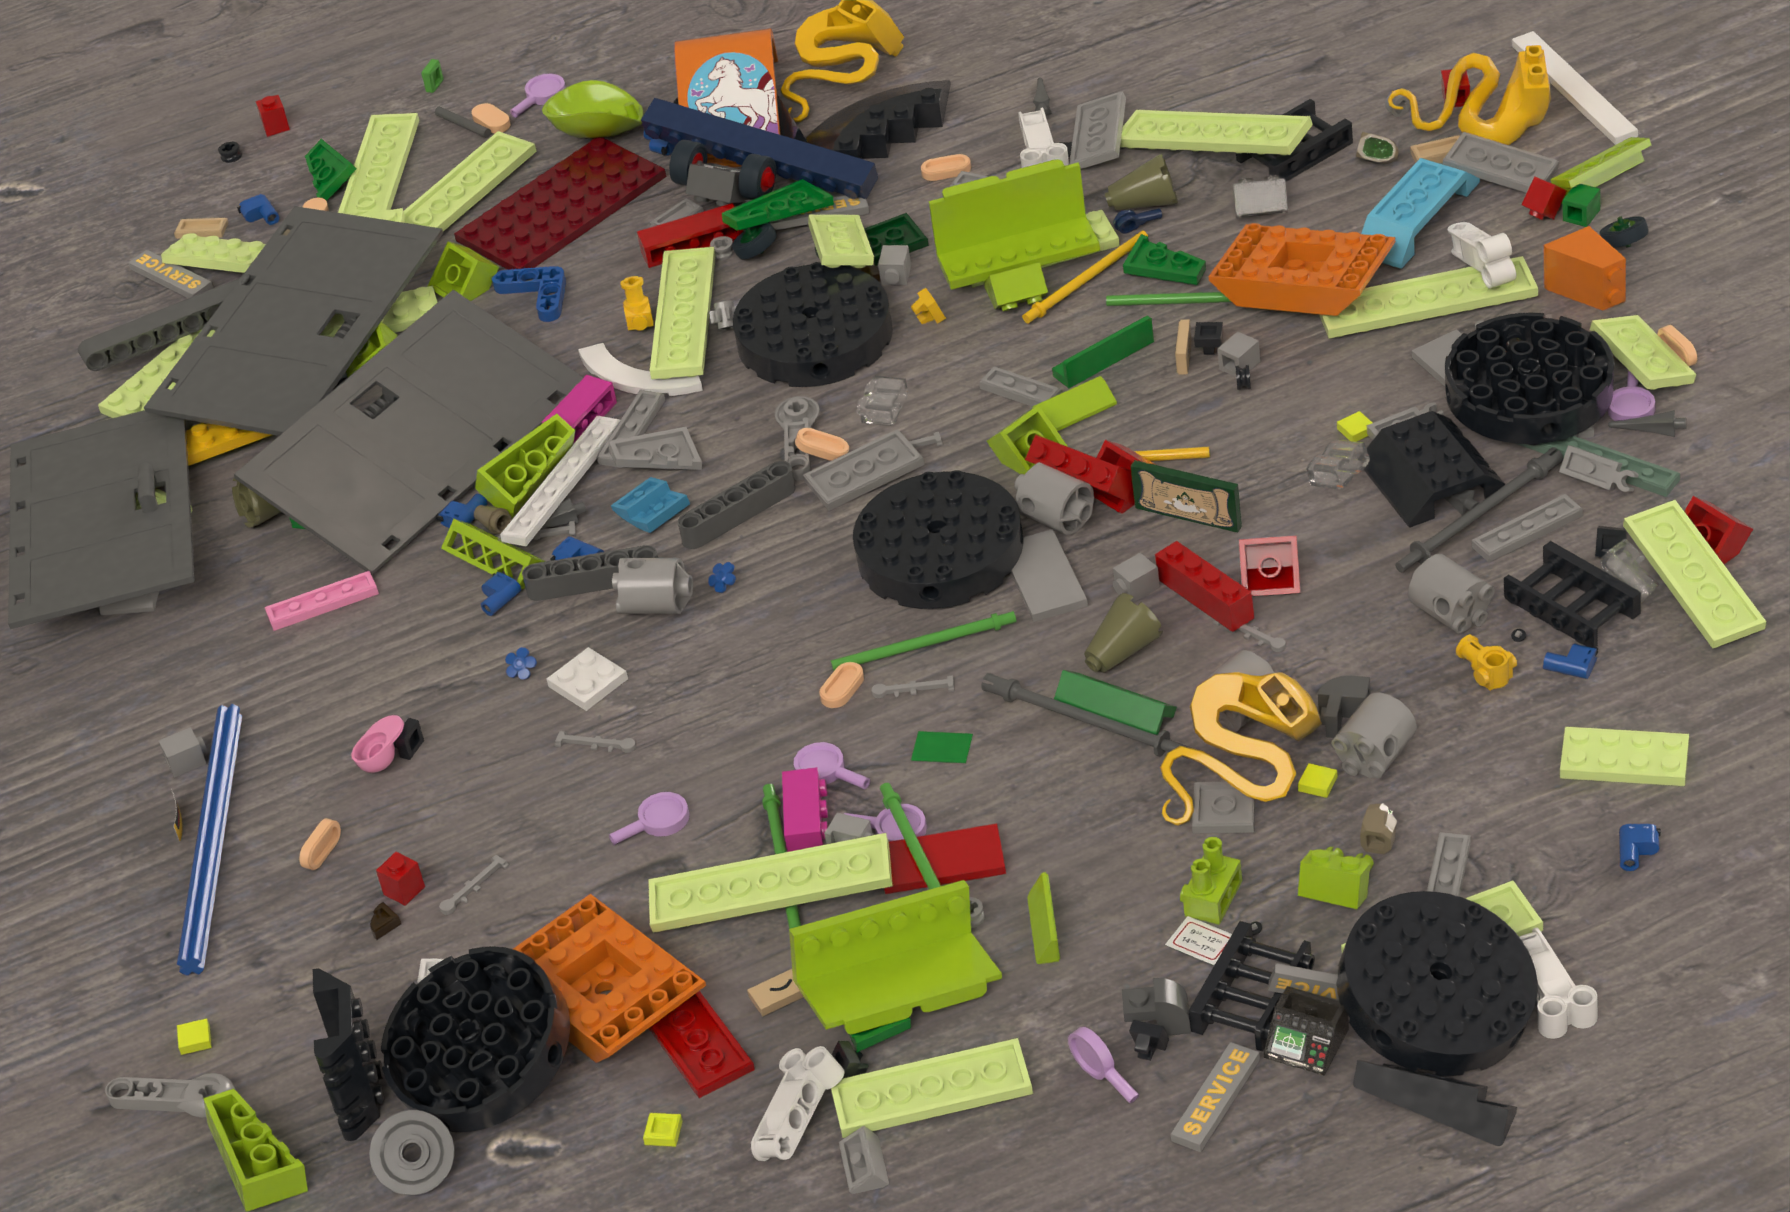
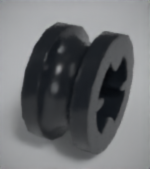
M234 141L222 144L218 148L221 160L226 163L239 160L242 156L239 144Z
M1246 365L1244 368L1235 366L1237 390H1241L1242 387L1251 389L1249 365Z

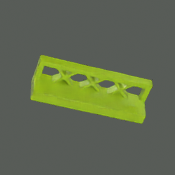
M1630 137L1550 179L1551 183L1567 190L1565 196L1572 187L1578 184L1597 187L1644 162L1641 151L1652 146L1650 138Z
M453 519L441 549L492 575L493 573L505 571V575L513 578L511 567L517 564L523 565L520 575L516 580L520 584L521 589L525 587L522 576L524 568L531 564L546 562L510 543L502 542L500 538L470 523ZM459 533L462 535L464 545L455 549L452 545ZM481 544L483 555L475 559L472 548ZM500 554L503 565L494 569L491 558Z

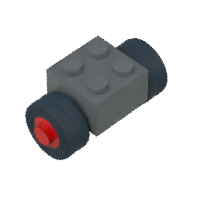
M681 140L673 149L669 173L674 183L687 186L686 194L694 195V200L709 202L710 200L717 201L716 204L720 206L731 203L739 206L742 205V202H746L747 199L754 200L773 191L776 181V164L773 158L758 154L748 155L741 169L707 163V150L703 144Z

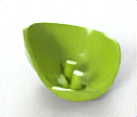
M596 80L582 81L557 92L546 101L542 108L543 114L556 129L573 137L591 139L611 137L642 125L641 119L645 114L642 106L629 93L613 84Z

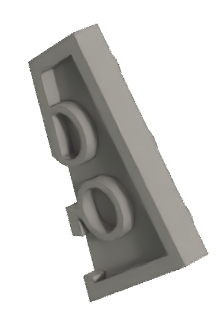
M687 427L609 441V451L616 467L702 470V461Z

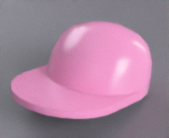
M397 715L384 717L373 724L361 737L351 753L352 760L360 769L367 773H375L386 769L392 763L395 756L394 741L403 730V720Z

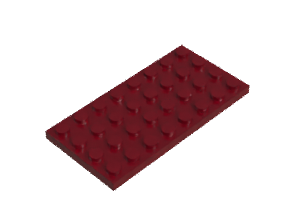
M597 137L469 224H466L454 233L456 242L507 270L535 268L666 178V171L661 166L605 138Z

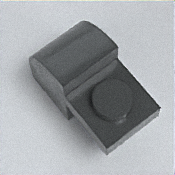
M1340 676L1327 681L1319 689V716H1321V725L1326 727L1327 738H1334L1340 731L1343 717L1350 718L1364 699L1371 694L1370 677Z
M1153 978L1154 987L1122 989L1125 1022L1157 1019V1025L1163 1026L1168 1036L1191 1034L1188 996L1185 989L1177 982L1165 978Z

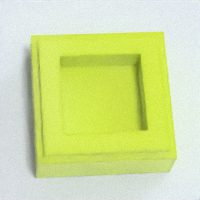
M1358 411L1337 421V430L1352 443H1355L1368 436L1367 425L1373 422Z
M1308 763L1298 782V791L1327 798L1338 778L1337 770Z
M207 1018L177 1025L178 1048L181 1055L212 1048L210 1025Z
M650 1113L643 1136L644 1144L676 1147L683 1122L681 1114Z

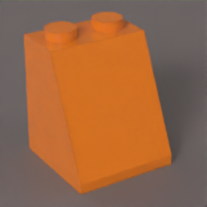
M1590 226L1543 245L1544 288L1546 290L1602 311L1626 301V258Z

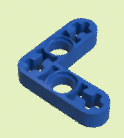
M550 266L502 270L492 276L496 293L538 292L536 308L541 321L551 322L560 317L566 287V278L561 267Z

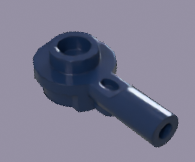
M1158 208L1136 214L1133 210H1122L1114 218L1113 226L1123 234L1130 233L1147 221L1161 219L1162 211Z

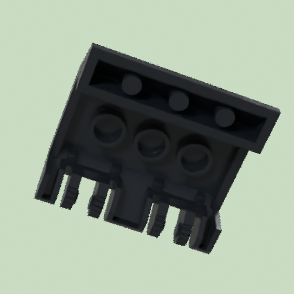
M1429 411L1382 428L1358 458L1359 465L1409 528L1435 519L1434 501L1478 485L1484 488V499H1486L1505 485L1497 473L1489 468V464L1477 449L1463 436V432L1453 420L1435 411Z
M320 968L313 969V994L328 1038L314 1040V1054L320 1072L324 1074L323 1080L334 1112L338 1116L337 1120L343 1138L346 1141H354L380 1117V1103H384L383 1087L379 1084V1080L384 1078L382 1063L380 1060H375L377 1058V1051L374 1040L368 1039L370 1038L368 1020L361 1018L363 1017L361 999L354 997L349 984Z

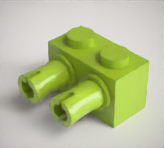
M1208 837L1202 845L1204 853L1202 859H1196L1193 865H1191L1192 878L1188 884H1184L1182 887L1180 901L1183 902L1186 917L1189 916L1220 925L1242 883L1241 861L1223 856L1222 841L1217 837Z
M1328 847L1326 850H1310L1300 862L1298 896L1358 909L1367 898L1369 873L1374 865L1372 857L1367 854L1363 857V853H1359L1355 857H1344L1342 850L1336 848L1333 851L1334 847Z

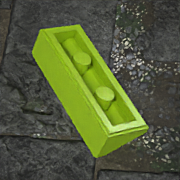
M1099 376L1036 404L1032 408L1039 405L1055 429L1059 431L1117 405V401L1105 380Z
M1043 872L1027 897L1037 964L1059 962L1060 959L1049 876L1046 872Z

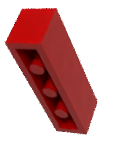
M733 203L636 231L640 250L648 268L663 263L664 251L710 247L711 241L720 236L729 237L734 242L743 230L737 231L722 222V213L735 208Z
M1036 434L1025 458L1026 461L1034 465L1038 462L1089 483L1096 490L1125 501L1133 486L1131 472Z
M1178 541L1173 542L1155 554L1159 581L1231 632H1234L1255 618L1251 591Z

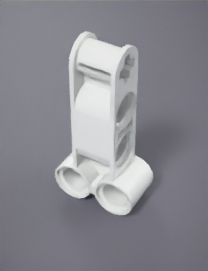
M1043 107L1040 108V111L1023 114L1018 112L1020 128L1026 149L1020 153L1021 168L1055 159L1062 160L1064 166L1069 165L1067 146L1063 143L1053 142Z
M1467 222L1456 223L1448 227L1447 230L1451 234L1453 242L1452 254L1481 272L1482 279L1488 288L1491 289L1516 279V270L1510 259L1512 247L1505 233L1490 236Z
M1537 927L1532 929V933L1520 936L1533 960L1537 975L1538 992L1536 1000L1538 1002L1539 1032L1544 1037L1555 1039L1562 1037L1567 1032L1568 1025L1570 1024L1583 1029L1593 1026L1598 1019L1597 992L1588 985L1575 986Z
M815 1047L807 1054L801 1049L795 1048L788 1051L780 1060L779 1068L785 1075L751 1141L752 1154L758 1161H766L771 1157H777L780 1160L791 1158L825 1089L836 1086L843 1078L844 1069L825 1047Z

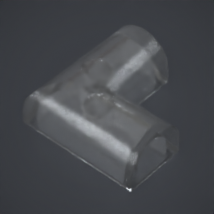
M1623 539L1611 548L1600 561L1601 567L1605 572L1641 592V604L1659 586V583L1640 566L1646 559L1645 556L1627 539Z

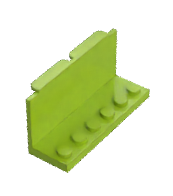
M1055 159L1009 171L1004 179L999 180L997 176H989L947 187L942 191L943 198L929 201L937 261L951 290L986 281L989 275L1039 262L1043 266L1100 251L1099 241L1085 213L1079 162L1064 166L1062 160Z
M965 880L789 929L793 981L826 1030L844 1025V1029L848 1034L873 1029L907 1019L912 1014V1008L920 1006L923 1012H931L982 997L987 991V983L1002 979L1001 971L971 933L969 886Z

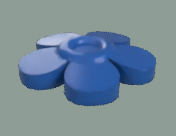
M726 562L724 565L717 563L713 567L714 574L709 577L708 583L711 587L715 588L716 592L723 593L726 590V584L729 586L734 584L736 580L735 575L732 574L734 565Z
M524 647L519 648L516 654L509 653L505 659L506 663L510 665L507 667L506 673L511 678H515L518 675L520 679L526 680L531 675L530 670L527 668L533 669L537 665L536 658L529 656V650Z

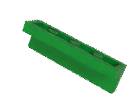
M1147 315L1064 360L1052 368L1053 377L1069 389L1154 342L1152 318Z
M1068 670L1062 671L1054 697L1055 700L1155 735L1159 734L1163 718H1174L1177 708L1162 701Z

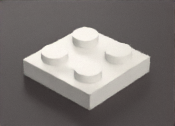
M588 647L549 676L547 683L549 688L587 711L628 680L626 670Z

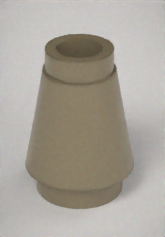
M479 505L474 511V518L493 534H501L512 521L511 515L504 508Z

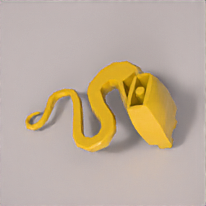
M841 0L837 6L809 16L797 29L795 48L802 62L819 68L864 59V65L858 71L852 73L815 69L793 72L784 80L780 92L785 98L802 105V114L793 118L795 122L804 120L810 110L805 98L789 91L790 86L797 80L817 79L847 85L863 83L876 73L879 54L874 48L895 57L900 53L904 46L901 43L904 36L890 15L873 0ZM832 40L856 42L836 47L819 48L823 43Z
M1540 45L1526 46L1525 51L1518 53L1515 68L1498 111L1493 118L1486 121L1479 118L1478 115L1484 103L1498 87L1500 73L1490 57L1477 53H1471L1460 58L1451 70L1443 111L1436 121L1430 123L1422 121L1419 117L1416 97L1409 90L1403 88L1392 91L1388 98L1389 106L1394 109H1403V107L1396 106L1392 102L1395 96L1402 95L1410 101L1411 119L1417 129L1426 131L1440 129L1452 115L1462 74L1468 69L1476 68L1482 70L1484 75L1468 96L1458 115V127L1462 133L1466 132L1510 145L1519 139L1528 127L1541 123L1548 110L1551 93L1544 50H1542Z
M1240 672L1214 674L1197 685L1190 704L1195 733L1206 744L1237 756L1262 760L1273 765L1277 772L1275 782L1268 786L1257 785L1206 752L1179 746L1166 754L1160 769L1163 778L1185 803V812L1183 817L1178 819L1169 817L1166 813V807L1171 802V799H1168L1162 808V815L1165 821L1179 826L1190 821L1194 812L1191 796L1171 771L1173 761L1182 756L1206 766L1247 797L1264 802L1285 797L1296 776L1289 753L1273 742L1244 736L1222 727L1219 722L1220 712L1225 710L1239 712L1300 741L1313 733L1322 724L1317 707L1308 692L1295 679L1281 672L1262 676L1248 675Z

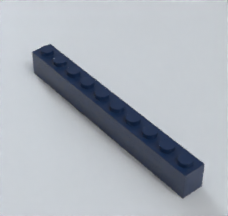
M658 98L653 99L641 119L645 134L652 139H661L675 146L681 140L699 142L706 147L707 154H711L718 159L724 158L734 161L739 165H742L750 154L768 156L774 159L776 174L780 177L797 181L803 179L828 192H837L851 199H856L857 197L867 199L878 180L876 166L873 162Z

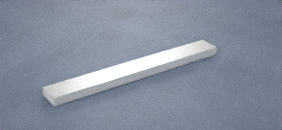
M1534 31L1512 39V47L1518 53L1525 51L1526 46H1541L1542 50H1544L1549 82L1615 145L1630 137H1638V129Z
M602 416L595 417L500 534L502 542L521 546L529 544L597 459L600 451L620 422L619 419Z

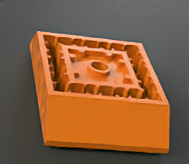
M1251 223L1244 226L1208 277L1209 281L1220 292L1239 307L1338 316L1361 295L1396 241L1395 237H1388L1383 234L1365 235L1358 232L1342 233L1335 232L1334 230L1319 231L1310 230L1305 227L1296 229L1285 228L1282 225L1261 226L1258 223Z
M592 894L586 896L513 948L532 958L561 991L570 1016L569 1042L595 1063L609 1058L706 986V982ZM606 990H610V991H611V992L608 993L607 995H606V994H600L601 992L606 991Z

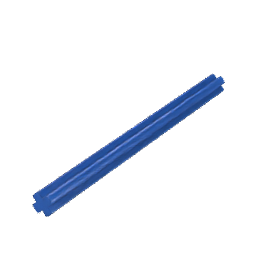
M231 704L228 708L221 705L216 713L177 965L180 966L179 972L187 976L191 972L198 975L201 974L205 965L242 715L239 714L240 708L234 704Z

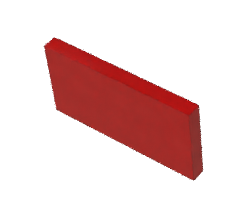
M997 823L917 837L940 885L1006 874ZM905 840L890 841L889 851L893 886L885 887V894L926 888L927 885Z
M700 991L649 1027V1030L698 1098L755 1070L753 1061Z

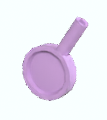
M542 74L530 79L525 85L527 98L510 110L511 115L516 118L533 104L544 105L549 98L566 88L563 78L556 74Z
M1628 371L1627 387L1619 388L1613 392V399L1607 410L1608 415L1614 421L1654 415V396L1648 390L1638 387V379Z
M825 742L813 743L802 748L794 757V770L818 767L819 778L825 779L826 785L838 778L863 789H866L870 784L869 778L844 768L843 754L833 744Z
M660 792L651 795L639 806V820L609 834V838L612 844L615 845L642 831L654 836H668L677 833L684 828L689 820L688 805L685 799L676 793Z
M901 804L916 837L925 836L927 824L923 811L910 804ZM884 809L877 817L844 813L870 820L871 828L875 829L876 835L886 833L889 842L904 839L890 809Z
M1079 1027L1069 1035L1068 1045L1071 1053L1084 1071L1097 1080L1106 1078L1129 1103L1134 1102L1138 1098L1139 1094L1114 1069L1112 1055L1097 1034L1086 1027Z

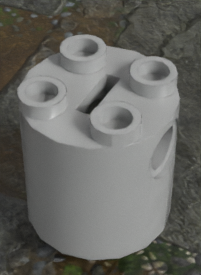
M1038 462L1025 475L1020 474L1015 481V489L1017 490L1016 503L1020 515L1056 531L1072 535L1084 526L1092 514L1094 492L1091 485L1057 469Z
M1435 554L1426 559L1414 571L1409 585L1408 597L1411 603L1456 633L1461 634L1474 625L1480 627L1485 623L1488 617L1486 610L1495 589L1445 555Z
M620 558L618 565L619 573H613V589L618 590L616 600L617 613L681 614L693 594V578L686 573L681 558Z
M1241 650L1237 651L1209 677L1214 674L1233 672L1262 676L1274 673L1270 664L1251 651ZM1230 710L1220 712L1219 722L1222 727L1234 732L1239 731L1252 719L1239 712Z
M1380 692L1371 693L1364 699L1331 742L1336 754L1343 762V770L1352 776H1356L1359 773L1369 778H1381L1414 736L1417 728L1415 717L1409 708L1393 696Z

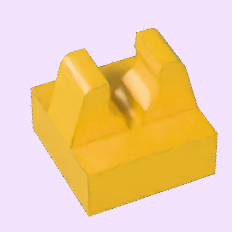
M927 288L917 293L920 298L911 306V309L917 315L916 317L921 324L933 320L938 324L946 319Z

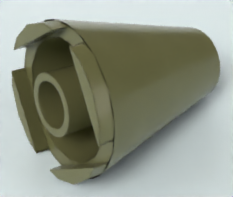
M1162 154L1109 185V192L1105 193L1109 208L1114 206L1116 211L1178 203L1176 192L1173 191V182Z
M237 481V486L232 487V495L239 516L246 517L248 522H244L247 527H256L281 513L280 510L239 481Z
M1122 593L1114 600L1084 652L1086 657L1085 663L1092 671L1103 673L1109 671L1163 634V631H1158L1162 625L1155 614L1144 603L1140 602L1137 606L1130 601L1133 598L1132 595Z

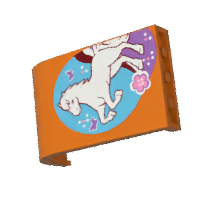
M772 29L675 41L679 105L781 135L774 62H778V55ZM707 154V163L734 168L742 167V165L724 158L718 159L711 154Z

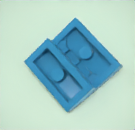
M650 477L612 504L611 508L625 521L643 531L651 533L690 505L687 495L671 491L667 481Z

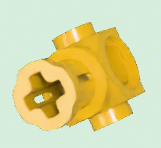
M638 276L627 277L620 282L621 288L624 289L626 295L623 306L628 331L635 329L641 331L646 327L654 326L649 299L643 295L642 285L644 281L642 277Z
M1469 634L1462 638L1456 647V655L1471 662L1474 678L1480 686H1484L1491 691L1504 687L1508 684L1509 679L1513 677V668L1517 666V660L1511 652L1504 650L1501 646L1483 647L1479 643L1478 638Z

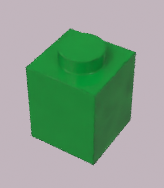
M1578 184L1572 187L1563 199V221L1588 227L1600 211V188Z

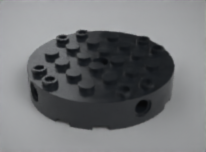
M821 262L798 267H787L783 271L760 281L741 298L733 315V329L737 349L745 367L754 370L757 373V377L774 384L776 381L788 382L789 387L823 386L854 376L855 370L864 365L870 367L882 356V350L886 345H889L893 332L887 293L874 277L853 267L840 265L837 268H830L821 265Z
M1528 312L1508 314L1477 324L1476 330L1459 336L1452 344V350L1445 359V394L1451 412L1470 430L1497 441L1528 444L1531 446L1564 441L1585 431L1598 422L1607 412L1613 399L1614 359L1608 344L1597 332H1589L1582 328V323L1560 316L1558 320L1545 318L1544 313Z
M954 470L924 472L921 475L902 480L880 492L868 502L859 514L853 529V544L860 575L869 584L870 590L883 599L889 597L897 600L900 606L918 609H938L970 602L969 597L981 592L987 595L1004 583L1003 578L1014 568L1020 558L1024 536L1018 505L1013 496L1003 486L980 475Z
M1432 891L1398 894L1378 902L1362 914L1350 931L1338 964V979L1336 982L1340 1005H1344L1350 1017V1025L1368 1046L1399 1066L1416 1071L1417 1068L1435 1071V1075L1460 1076L1465 1071L1478 1068L1482 1071L1504 1059L1515 1048L1522 1037L1532 1015L1538 992L1536 970L1529 951L1520 937L1505 921L1478 903L1456 895Z
M506 947L469 949V954L455 959L449 956L428 969L430 974L417 985L413 982L408 987L389 1016L381 1043V1052L384 1054L382 1070L389 1087L409 1110H419L432 1114L442 1121L449 1132H472L490 1128L524 1110L553 1080L565 1056L570 1036V1016L565 998L554 982L532 958L517 950Z

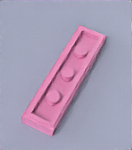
M370 571L264 608L273 631L378 595L379 593Z

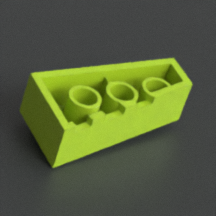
M556 413L478 469L475 489L494 507L506 509L513 519L573 446L575 430Z
M235 1089L203 1098L209 1129L246 1212L308 1192L304 1164L290 1154L289 1148L283 1142H279L272 1134V1129L256 1117V1112Z

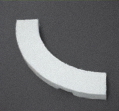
M604 343L578 349L580 358L587 370L603 380L612 382L615 389L633 394H638L639 390L669 393V396L703 391L698 375L694 377L651 379L650 371L627 366L615 359L608 352Z

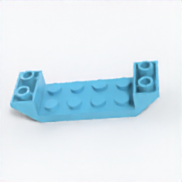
M1420 158L1367 215L1361 234H1383L1388 237H1395L1396 242L1382 263L1402 269L1415 254L1414 237L1454 193L1467 197L1480 183V178L1466 171Z

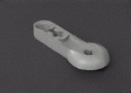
M806 396L788 398L781 402L775 410L776 421L784 429L785 461L790 463L792 467L804 465L802 469H792L795 481L803 480V475L811 471V454L799 450L800 454H795L797 433L800 429L811 428L817 421L820 412L818 403Z
M217 1073L203 1074L192 1080L120 1077L113 1079L107 1084L105 1093L110 1105L116 1109L187 1112L192 1116L204 1118L206 1117L203 1098L235 1089L230 1079ZM128 1089L124 1096H113L118 1090Z

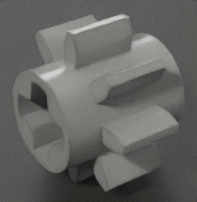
M733 301L715 303V310L709 311L711 324L717 325L718 330L733 329V315L736 309Z

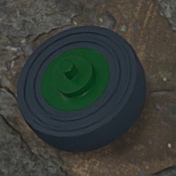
M1622 216L1618 217L1617 221L1608 224L1600 230V236L1613 248L1622 246L1629 248L1632 243L1641 240L1649 233L1645 218L1640 216L1624 219Z
M769 222L745 228V231L734 240L732 248L740 259L752 258L764 253V250L775 241L777 237L776 231Z

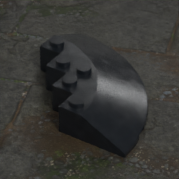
M950 80L906 85L859 100L822 122L806 137V140L809 144L863 160L888 158L891 143H916L918 128L943 127L951 85Z

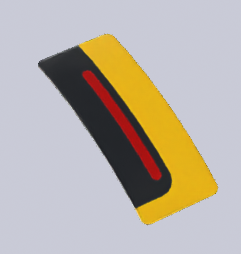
M175 799L176 818L174 829L179 841H181L183 823L181 812Z

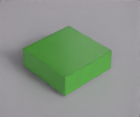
M431 59L421 74L426 92L434 93L444 78L439 60Z

